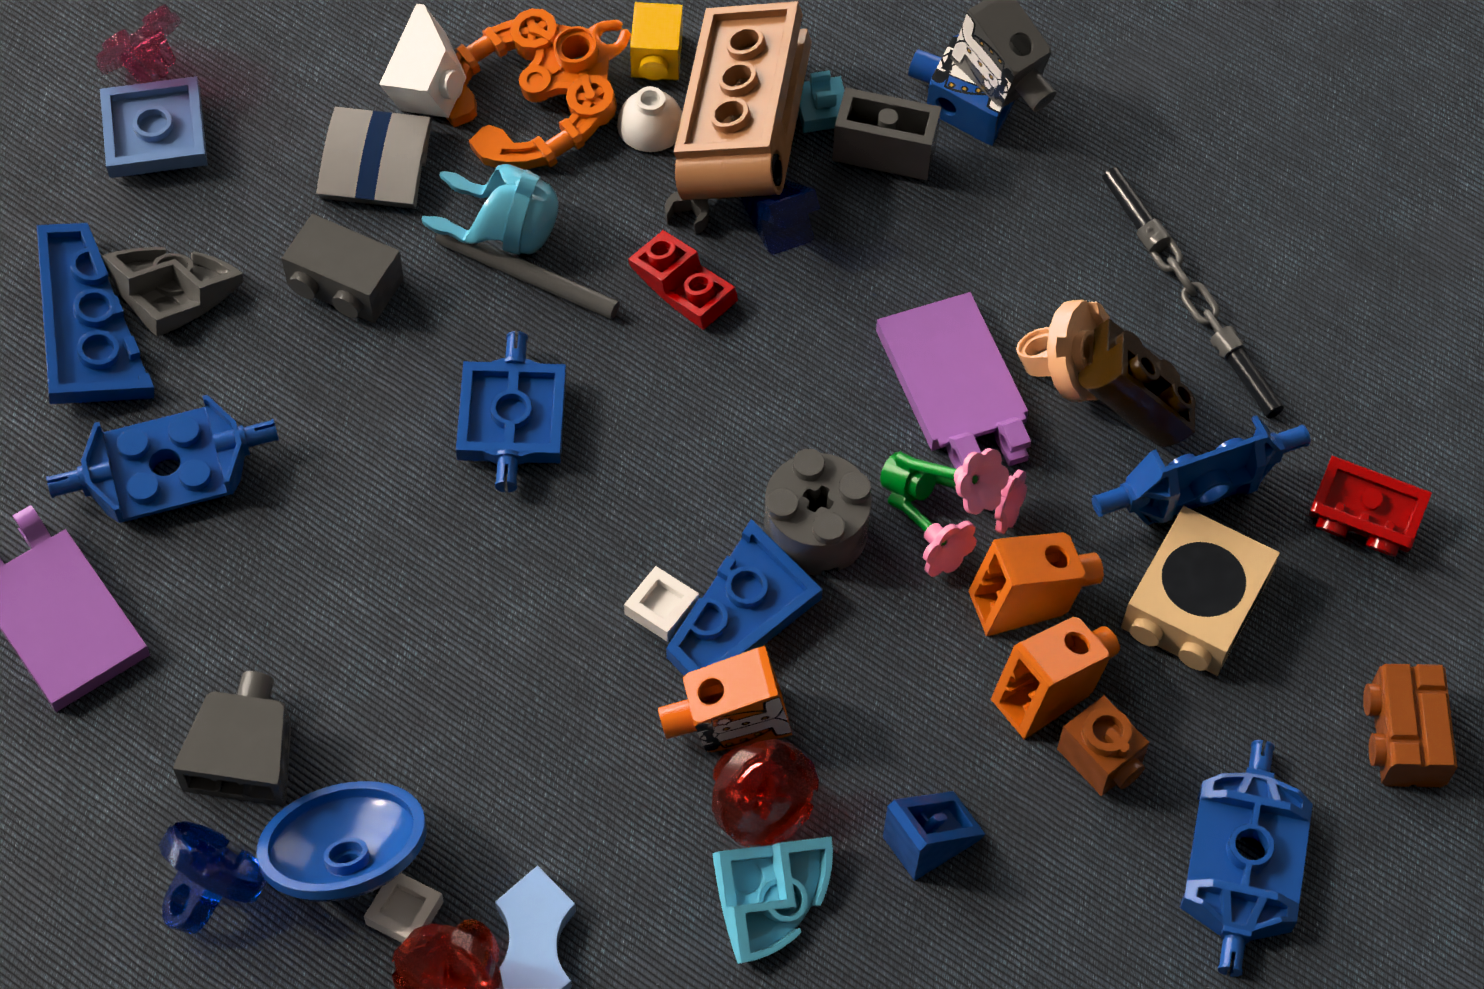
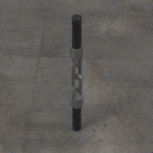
M1118 167L1107 170L1103 174L1102 179L1137 228V236L1161 270L1174 272L1184 286L1181 291V299L1192 317L1200 324H1210L1215 334L1211 337L1210 343L1219 351V356L1223 357L1226 362H1229L1266 418L1271 419L1280 414L1284 409L1283 404L1247 354L1243 340L1238 338L1235 328L1233 326L1222 328L1217 321L1220 308L1213 296L1202 283L1190 282L1180 267L1183 263V254L1161 221L1153 218ZM1169 247L1174 253L1176 260L1170 256L1167 258L1168 264H1166L1159 253ZM1196 289L1201 292L1212 308V312L1209 309L1204 310L1203 314L1205 317L1200 315L1188 297V294L1191 297H1196Z

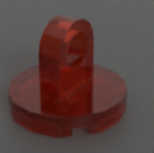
M777 739L758 741L751 745L736 747L724 754L713 769V778L716 783L713 788L712 811L717 825L741 846L749 847L748 844L767 846L781 843L794 835L812 812L814 805L810 801L813 797V790L818 792L819 784L814 764L792 743Z
M466 919L454 927L428 924L415 928L393 954L392 962L395 961L396 970L392 974L395 989H504L501 972L497 965L499 961V947L496 938L487 926L475 919Z

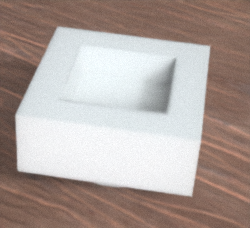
M655 566L624 604V614L668 642L699 599V593Z
M401 873L381 887L365 913L364 920L366 925L416 949L443 904L442 893Z

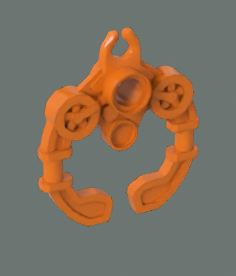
M534 8L519 13L513 20L488 27L482 31L483 36L467 47L461 44L455 48L456 56L467 78L463 84L461 95L457 98L449 118L446 117V119L454 128L473 121L477 116V102L467 85L472 76L481 71L478 62L493 52L501 58L508 53L507 51L516 49L518 55L532 61L519 76V84L524 98L530 102L537 103L553 96L567 94L566 100L571 115L568 119L565 118L559 122L561 132L546 142L540 136H537L528 142L514 143L503 129L487 125L482 127L469 140V144L481 162L490 167L496 168L498 165L510 164L521 169H531L545 165L551 168L558 163L557 157L572 147L577 150L583 147L599 126L607 124L615 116L617 102L613 88L608 81L609 62L626 48L631 33L628 29H623L615 43L606 44L601 41L602 34L607 31L621 30L623 24L620 20L602 21L594 24L589 29L581 26L570 27L556 24L552 14L544 9Z

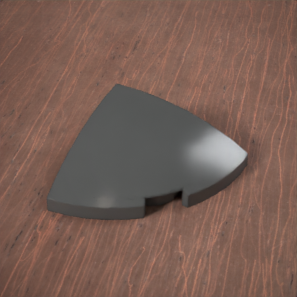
M165 247L133 248L102 255L107 272L116 288L137 317L156 337L173 331L205 314L243 283V273L237 268L218 258L195 251L191 252V259L181 254H166Z

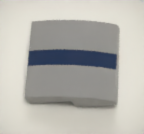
M335 107L325 141L317 184V196L321 199L416 209L422 166H426L432 123L431 117Z

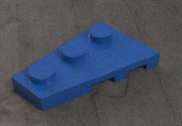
M751 519L743 530L742 538L730 556L727 555L718 568L717 576L703 598L697 600L667 646L666 658L685 676L689 672L762 647L822 599V588Z

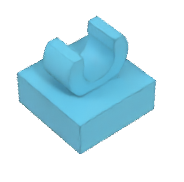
M830 70L810 73V81L804 82L798 111L803 133L835 128L845 90L841 76L831 78Z

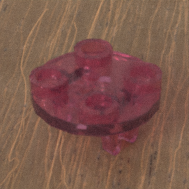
M162 5L142 19L144 25L133 34L129 35L127 30L124 29L107 39L101 45L104 50L95 56L98 61L96 67L101 74H108L124 66L140 84L153 82L151 76L155 77L158 75L160 78H165L168 75L166 65L171 67L176 62L166 37L181 24V19L177 13H171L166 5Z

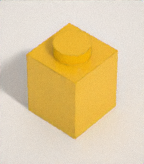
M635 2L630 43L631 77L649 80H679L683 37L682 5Z

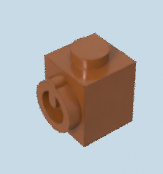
M1103 695L1063 726L1057 750L1096 792L1103 796L1115 785L1120 789L1128 787L1142 774L1145 769L1142 763L1149 741L1131 724L1127 716L1119 711Z

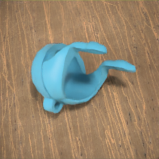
M510 164L498 165L485 185L472 183L457 173L442 171L440 172V178L454 191L477 198L488 199L480 209L469 230L450 222L446 218L422 216V223L437 234L449 235L467 244H477L487 240H500L503 243V251L516 255L521 253L529 255L536 253L551 234L558 214V198L554 189L542 181L540 176L527 169L523 170Z

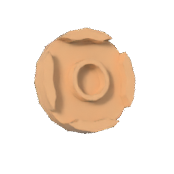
M1087 300L1064 302L1055 312L1050 327L1036 329L1025 335L1018 342L1016 350L1026 372L1036 377L1051 376L1053 384L1060 395L1071 402L1098 400L1081 386L1078 381V372L1093 362L1094 329L1107 319H1110L1103 306L1098 302H1087Z

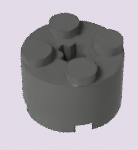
M815 449L798 451L794 458L782 464L774 472L768 482L765 494V533L808 575H821L823 570L838 567L839 571L850 566L862 553L868 538L872 502L869 479L853 464L838 456L820 453Z

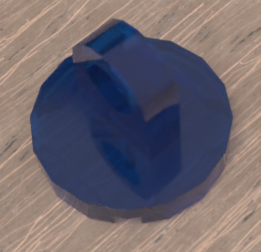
M188 821L176 822L173 827L170 825L158 844L164 858L178 870L165 894L162 905V918L165 925L177 931L195 934L208 922L222 897L243 903L255 902L267 883L261 873L256 857L243 849L237 856L227 848L230 841L226 839L225 835L203 825Z

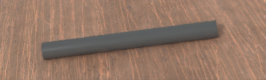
M437 234L436 243L608 319H614L619 310V301L484 242L467 244L449 235Z

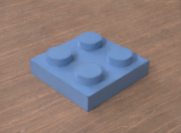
M197 76L100 89L105 160L109 178L208 165L201 93Z

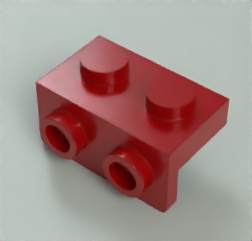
M1331 456L1309 516L1318 519L1315 527L1322 531L1342 538H1346L1348 531L1368 538L1366 543L1368 548L1396 557L1398 550L1408 553L1412 549L1415 541L1414 538L1432 492Z

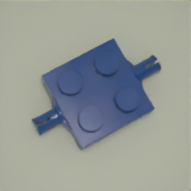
M511 331L506 335L505 358L491 362L463 361L456 441L457 460L497 463L495 489L505 492L506 474H508V493L517 490L518 464L527 462L561 463L566 364H540L526 359L528 335L521 331H518L517 348L515 331Z

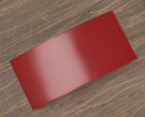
M664 230L628 258L630 267L653 291L702 330L738 301L735 286L700 264L698 252Z

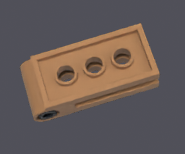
M798 1L706 8L674 147L676 187L682 200L771 196L782 193L812 44L808 29H800L803 14Z

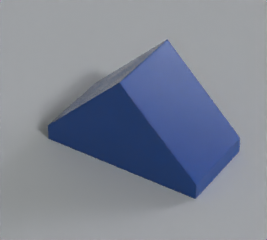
M954 791L894 799L887 806L883 838L914 881L972 846L985 835Z

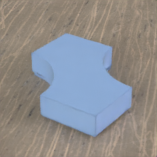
M537 865L495 901L496 909L509 931V945L503 963L490 978L491 986L494 989L572 988L571 980L565 974L559 962L557 949L561 932L576 912V906Z

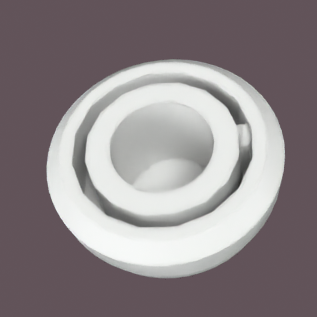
M644 87L631 95L620 109L617 122L619 135L626 144L639 151L658 152L665 150L676 143L682 110L673 97L659 88Z

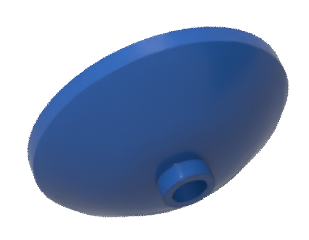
M373 781L336 784L311 792L290 803L277 813L266 825L259 838L256 852L257 860L265 880L273 888L286 895L316 902L346 900L372 892L400 875L411 864L423 847L427 834V825L423 809L418 800L400 787Z

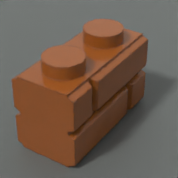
M1384 664L1380 666L1372 683L1365 685L1363 705L1365 715L1374 716L1376 733H1372L1369 739V760L1371 766L1380 767L1381 784L1384 786L1409 787L1411 785H1416L1417 787H1443L1447 785L1457 769V759L1445 667L1443 665L1418 664L1414 667H1411L1410 664Z

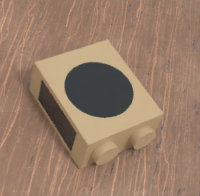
M1183 506L1129 601L1121 628L1130 632L1134 639L1144 645L1158 646L1178 656L1185 665L1192 669L1206 670L1218 676L1267 585L1280 552Z

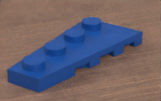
M88 223L36 225L49 404L154 398V385L149 373H146L142 364L139 348L134 336L130 334L124 319V311L118 296H115L108 279L107 269Z

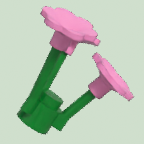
M987 448L982 453L971 452L965 458L963 466L957 469L916 459L901 451L895 452L885 462L880 481L882 487L891 492L888 504L903 511L925 532L924 539L929 545L923 553V559L926 561L925 571L931 577H935L943 571L951 573L961 565L963 558L971 553L976 546L977 539L973 536L976 527L967 520L958 525L949 524L944 528L939 523L932 524L911 504V501L926 499L933 491L935 483L955 489L958 496L963 498V507L966 512L977 515L983 509L989 511L995 509V530L998 533L1005 534L1008 527L1012 528L1015 525L1020 507L1025 500L1027 485L1025 484L1026 472L1018 469L1013 476H1009L1008 469L1001 465L1002 458L998 450Z

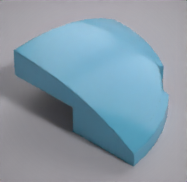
M832 836L712 853L722 911L738 964L758 960L785 947L801 933V929H796V927L804 919L811 906H821L829 885L832 870Z

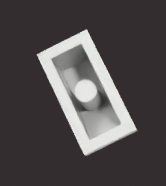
M416 4L379 85L401 111L449 118L457 98L462 93L463 84L467 77L446 32L425 5Z

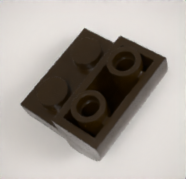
M1107 319L1094 329L1093 362L1078 372V381L1081 386L1158 446L1166 447L1177 444L1195 433V398L1189 388L1180 382V375L1175 367L1167 360H1160L1143 346L1140 339L1133 332L1124 331L1111 319Z

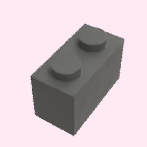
M846 87L835 123L832 161L927 180L937 145L942 107Z
M311 214L281 257L287 285L296 294L306 299H319L333 305L336 310L347 317H360L374 324L404 280L399 250L315 214Z

